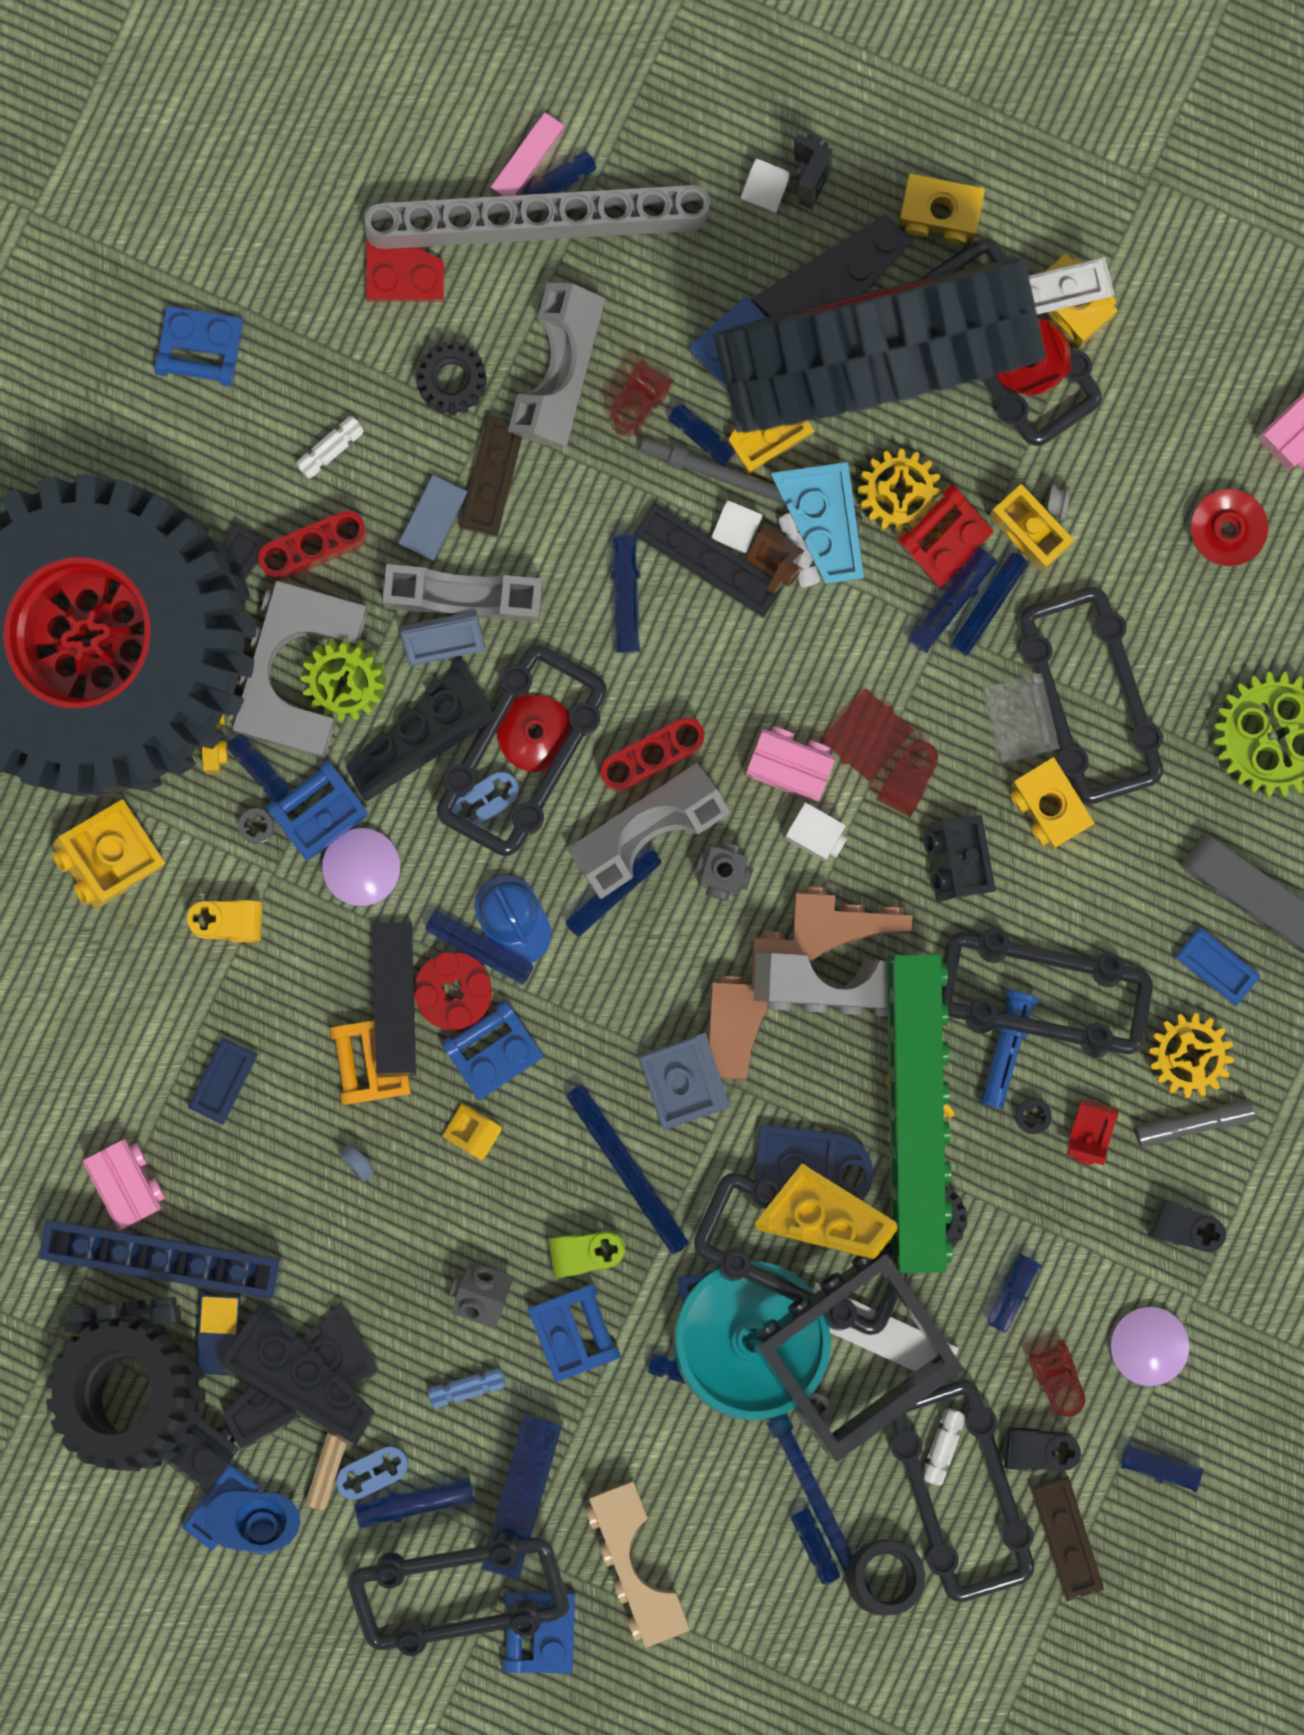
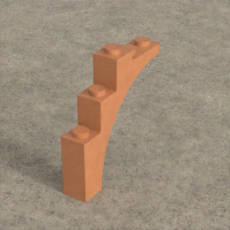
M804 887L803 893H796L794 896L792 940H785L784 932L762 931V938L753 939L751 985L744 984V977L720 976V983H712L709 1045L720 1078L747 1079L751 1048L760 1023L768 1010L767 1002L753 1001L756 954L807 955L811 963L820 955L850 941L880 934L910 933L912 931L913 915H904V908L881 907L880 914L865 913V906L842 905L841 911H834L835 895H827V888Z

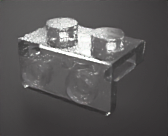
M1042 673L1031 674L1003 684H994L983 688L985 706L989 713L994 735V745L1001 762L1023 760L1060 749Z

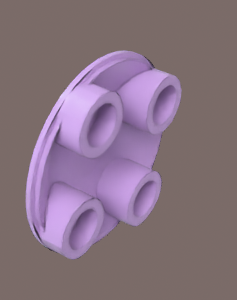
M367 828L351 829L328 846L322 863L323 877L329 890L341 901L355 906L372 905L384 900L396 886L400 875L399 855L392 842L383 834Z
M1143 1307L1131 1311L1117 1322L1111 1338V1354L1116 1367L1124 1377L1140 1385L1156 1386L1172 1380L1181 1372L1189 1354V1339L1184 1326L1173 1314L1161 1308Z

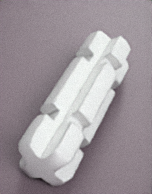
M349 416L339 424V430H332L311 448L313 451L311 454L306 453L297 460L296 465L308 479L312 478L321 470L320 466L322 464L326 466L349 446L348 442L350 440L354 442L363 434V427L354 417Z
M790 513L779 517V525L782 533H786L787 537L785 538L804 550L798 566L802 568L797 577L800 586L806 588L818 584L820 576L817 567L813 566L812 563L814 561Z
M951 1408L944 1410L940 1421L943 1423L942 1429H937L927 1457L930 1458L929 1464L925 1463L923 1468L926 1482L939 1486L943 1484L947 1474L944 1468L946 1465H950L960 1437L957 1435L958 1429L962 1430L965 1423L966 1415Z

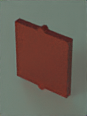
M865 689L824 735L821 741L842 758L841 763L843 765L849 764L869 782L914 730L893 713L894 709L892 706L886 707Z

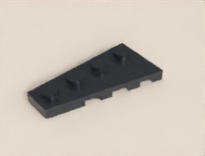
M884 214L759 293L751 301L763 313L771 317L805 307L824 304V302L860 295L866 292L913 243V239Z
M461 656L451 664L453 669L441 681L436 678L425 689L427 694L412 709L407 706L397 716L398 722L387 733H379L345 766L360 795L366 802L497 719L486 696Z
M342 1303L332 1310L331 1314L319 1326H315L302 1341L311 1350H314L324 1360V1363L351 1388L380 1373ZM253 1388L246 1391L222 1414L241 1450H245L301 1418V1416Z

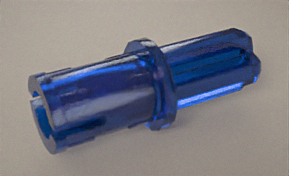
M1022 1254L1018 1255V1259L1005 1285L1000 1284L999 1286L1002 1291L987 1319V1323L991 1327L1001 1332L1009 1330L1023 1300L1027 1302L1029 1299L1026 1297V1294L1039 1268H1041V1264Z

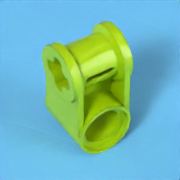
M613 1231L590 1234L578 1233L548 1238L554 1278L579 1275L593 1270L614 1267L622 1260L625 1254L624 1240ZM603 1239H609L610 1245H617L618 1251L612 1254L611 1260H606L604 1254L597 1253L596 1249L601 1247Z

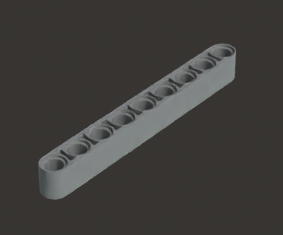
M687 185L380 203L369 208L365 215V234L372 246L379 249L686 232L698 230L704 226L707 221L710 200L704 189L699 186ZM689 202L695 203L701 208V211L696 214H688L682 209V206ZM648 205H657L662 209L663 213L659 216H649L644 212L643 208ZM610 207H618L624 212V215L617 219L610 218L605 214V210ZM578 209L583 211L586 217L579 221H573L567 217L566 213L570 210ZM538 211L544 213L547 219L541 223H534L527 216L532 212ZM494 214H503L509 220L504 225H494L489 221V218ZM456 216H464L468 218L470 223L465 227L459 228L453 226L450 221ZM418 218H425L431 223L430 227L424 230H418L411 224ZM381 220L392 224V228L386 232H378L372 226Z

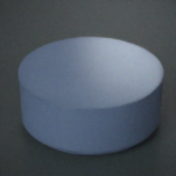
M352 1144L346 1145L338 1152L343 1162L363 1183L374 1174L373 1167Z

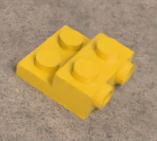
M123 799L62 834L52 845L56 850L52 853L55 864L64 873L68 870L77 882L74 885L77 897L84 905L91 903L95 910L127 892L131 886L160 870L166 864Z

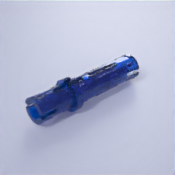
M612 536L613 571H610V580H614L615 653H640L638 579H641V571L637 570V536Z
M979 547L961 572L953 574L950 578L951 585L907 640L917 649L927 654L968 599L976 597L979 593L978 586L998 561ZM974 571L975 575L973 576V578L962 590L960 595L957 598H955V594L959 591V589L963 586V584ZM949 603L951 605L935 627L930 630L931 625Z
M468 1477L463 1480L398 1495L396 1491L388 1493L389 1497L360 1504L357 1503L354 1504L359 1529L389 1521H394L397 1524L403 1522L402 1518L456 1505L474 1503L475 1498L471 1480Z

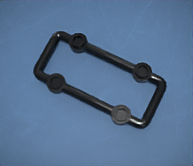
M980 238L931 270L923 279L957 272L984 253L989 256L993 264L1018 258L1007 256L996 241L990 238ZM1047 312L1037 314V317L1040 319L1052 321ZM1070 346L1071 370L1064 379L1069 383L1079 384L1087 397L1038 431L1034 429L1027 419L1029 407L1022 396L1010 394L997 375L982 380L998 403L997 417L999 421L1005 426L1015 427L1028 444L1042 446L1095 411L1101 403L1102 393L1090 375L1092 362L1086 353L1073 351Z
M1094 586L1085 587L1026 607L1019 619L1020 628L1025 640L1020 650L1021 658L1026 665L1034 668L1061 751L1056 761L1065 776L1070 778L1072 787L1080 800L1086 804H1097L1158 783L1164 771L1158 751L1163 741V735L1158 726L1148 721L1122 641L1127 629L1126 622L1120 614L1112 611L1106 593ZM1089 602L1094 603L1098 615L1094 626V634L1100 642L1108 645L1135 729L1130 736L1131 746L1137 753L1144 755L1148 767L1146 772L1092 789L1089 788L1084 774L1089 765L1088 755L1082 748L1074 744L1048 664L1053 653L1052 645L1047 638L1039 635L1035 624L1036 619Z
M534 645L528 648L517 665H512L504 670L500 682L502 692L492 708L497 719L479 730L461 764H455L446 771L444 776V787L446 790L436 808L437 816L445 826L502 856H510L516 853L528 835H533L541 829L544 822L542 809L582 738L593 734L598 729L600 723L599 708L607 694V685L599 675L542 645ZM540 660L591 688L592 691L586 702L579 703L572 708L568 719L569 732L529 802H523L515 808L512 817L514 828L505 841L452 812V809L459 798L465 797L473 791L476 781L474 771L515 699L526 696L530 691L532 685L531 671L536 662Z
M989 929L982 935L958 932L949 938L943 961L947 965L948 981L946 986H942V1002H946L948 1005V1017L965 1020L967 1027L973 1032L987 1033L993 1027L1069 1042L1080 1045L1083 1052L1093 1058L1103 1057L1109 1051L1120 1054H1133L1142 1048L1145 1041L1153 982L1150 975L1145 971L1125 966L1123 960L1118 955L1104 953L1097 959H1091L1011 942L1008 935L1000 929ZM962 947L977 950L979 956L989 963L1001 962L1007 956L1092 974L1094 981L1103 987H1114L1120 981L1137 984L1129 1039L1113 1036L1112 1031L1101 1023H1093L1083 1030L998 1012L996 1006L987 999H977L969 1005L953 1002Z
M729 1173L722 1177L695 1236L694 1247L697 1254L704 1260L717 1265L720 1275L725 1280L738 1281L745 1278L792 1301L802 1296L811 1297L814 1293L752 1265L749 1256L743 1250L735 1248L724 1252L709 1244L734 1188L748 1194L750 1203L759 1210H765L781 1190L778 1182L769 1177L760 1178L756 1181L739 1173ZM887 1242L881 1251L886 1253L892 1261V1244ZM900 1273L906 1281L909 1273ZM887 1283L872 1320L859 1315L854 1303L849 1299H843L824 1313V1320L831 1329L836 1331L852 1328L866 1335H877L887 1326L898 1296L890 1284Z
M958 1379L941 1385L906 1412L959 1395L965 1396L969 1409L966 1414L965 1426L968 1432L979 1440L1005 1521L1001 1531V1538L1004 1545L1015 1552L1019 1565L1018 1569L960 1587L955 1575L959 1557L956 1550L945 1543L918 1459L922 1452V1441L915 1432L909 1430L905 1413L891 1422L894 1436L890 1442L892 1454L904 1463L930 1545L926 1556L927 1565L933 1573L940 1576L946 1595L951 1600L959 1603L1023 1584L1032 1577L1035 1569L1030 1551L1034 1533L1031 1526L1020 1519L993 1435L997 1428V1417L991 1409L984 1406L977 1386L972 1381L966 1379Z
M509 1532L496 1534L492 1538L490 1545L406 1560L400 1554L388 1552L378 1558L376 1565L355 1569L348 1578V1589L367 1644L377 1650L398 1648L406 1656L420 1654L425 1650L427 1643L511 1628L517 1635L527 1637L536 1633L541 1623L562 1619L569 1610V1599L551 1544L540 1537L519 1539L516 1535ZM538 1553L554 1605L539 1607L533 1601L521 1600L513 1605L510 1613L426 1627L417 1620H407L399 1626L398 1631L395 1633L383 1635L379 1633L364 1583L377 1581L383 1588L393 1589L400 1586L407 1575L491 1561L498 1568L507 1569L514 1566L521 1555Z

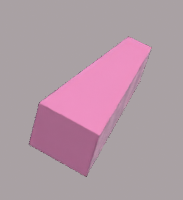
M544 113L491 186V194L495 197L521 195L565 130V125Z

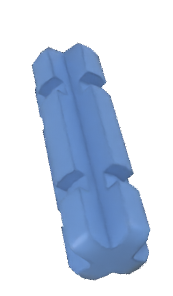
M495 1368L485 1371V1374L481 1376L478 1373L450 1381L447 1386L440 1384L431 1387L428 1390V1395L432 1407L438 1408L449 1405L448 1401L453 1400L455 1403L483 1395L486 1390L493 1392L503 1389L505 1387V1380L501 1369Z

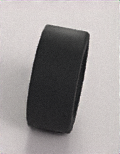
M876 1540L863 1545L852 1555L847 1566L846 1584L850 1597L859 1608L872 1615H897L908 1611L919 1601L925 1588V1570L921 1558L912 1547L897 1540ZM881 1554H889L898 1558L904 1565L907 1574L906 1587L903 1593L891 1601H880L874 1598L868 1592L864 1581L868 1562Z

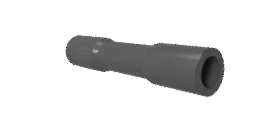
M1248 1098L1190 1115L1164 1118L1135 1125V1131L1140 1148L1173 1141L1178 1137L1215 1128L1224 1129L1255 1121V1114L1251 1100Z

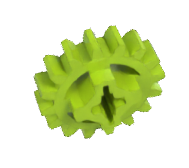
M344 637L341 645H337L333 638H329L325 648L317 644L312 652L313 656H307L303 665L306 669L303 670L300 676L301 681L308 683L304 687L303 695L314 696L311 703L312 708L320 705L325 707L323 716L328 717L333 711L337 712L339 721L343 722L346 713H350L354 720H359L362 710L370 714L375 706L374 702L380 703L384 694L381 689H384L387 682L386 677L380 676L385 665L384 663L373 662L377 653L375 650L368 653L362 651L364 647L363 641L360 640L353 647L350 646L349 637ZM346 671H349L347 681L343 683L342 687H338L340 677L344 676Z

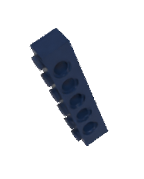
M45 1220L39 1259L269 1299L277 1298L283 1259L57 1220Z

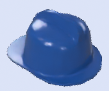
M511 875L493 877L481 886L475 899V912L492 948L500 958L511 964L525 965L537 961L545 954L550 945L551 928L548 918L533 890L524 880Z
M247 1491L225 1492L215 1497L207 1506L204 1517L206 1530L212 1540L222 1547L249 1551L257 1555L271 1554L290 1544L298 1534L301 1523L299 1510L287 1497L275 1493Z

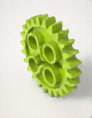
M1267 672L1264 676V684H1261L1256 676H1252L1249 678L1250 690L1241 683L1238 684L1235 688L1239 698L1228 694L1224 700L1231 708H1219L1216 712L1225 720L1224 723H1217L1212 726L1213 730L1222 733V737L1214 740L1212 745L1224 747V752L1216 759L1217 761L1229 760L1230 765L1224 773L1228 775L1236 771L1239 774L1235 783L1236 786L1241 785L1246 780L1251 782L1249 787L1250 794H1254L1260 786L1264 787L1265 798L1271 797L1274 788L1278 789L1281 799L1287 797L1289 786L1292 787L1297 795L1303 792L1304 756L1295 753L1292 746L1293 739L1296 736L1304 737V689H1302L1303 677L1301 676L1293 684L1288 683L1287 672H1283L1280 675L1278 682L1274 681L1271 672ZM1286 700L1294 705L1296 713L1292 720L1283 719L1279 715L1277 706L1280 701ZM1262 703L1268 706L1273 728L1276 731L1282 730L1284 732V737L1280 739V745L1277 740L1270 741L1267 734L1272 731V726L1261 709ZM1244 715H1253L1258 719L1260 729L1257 734H1248L1243 730L1241 721ZM1281 747L1288 759H1290L1291 767L1289 768L1283 762ZM1259 751H1268L1273 755L1275 764L1272 770H1263L1258 766L1256 757Z

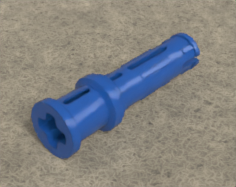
M1005 989L1004 995L1007 997L1003 1013L1030 1018L1033 1005L1038 1004L1039 998ZM997 1027L996 1031H999V1035L979 1103L1003 1110L1022 1038L1026 1039L1029 1034Z

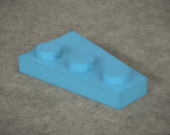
M848 462L770 473L824 583L863 579L864 574Z

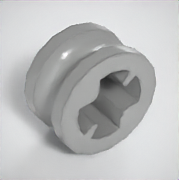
M1051 484L1046 510L1051 516H1058L1059 521H1064L1071 487L1065 486L1064 489L1060 490L1056 487V484Z

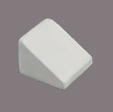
M755 159L740 200L776 214L789 183L791 172Z
M727 500L711 539L747 554L763 515Z

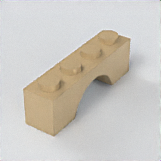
M634 1480L626 1481L590 1495L591 1505L585 1507V1511L592 1529L600 1527L605 1542L599 1544V1548L606 1566L614 1565L619 1576V1580L614 1581L613 1584L620 1603L628 1602L633 1617L628 1618L627 1621L634 1640L642 1639L647 1648L689 1632L690 1627L676 1590L660 1589L651 1586L640 1578L631 1563L630 1545L637 1529L648 1519Z

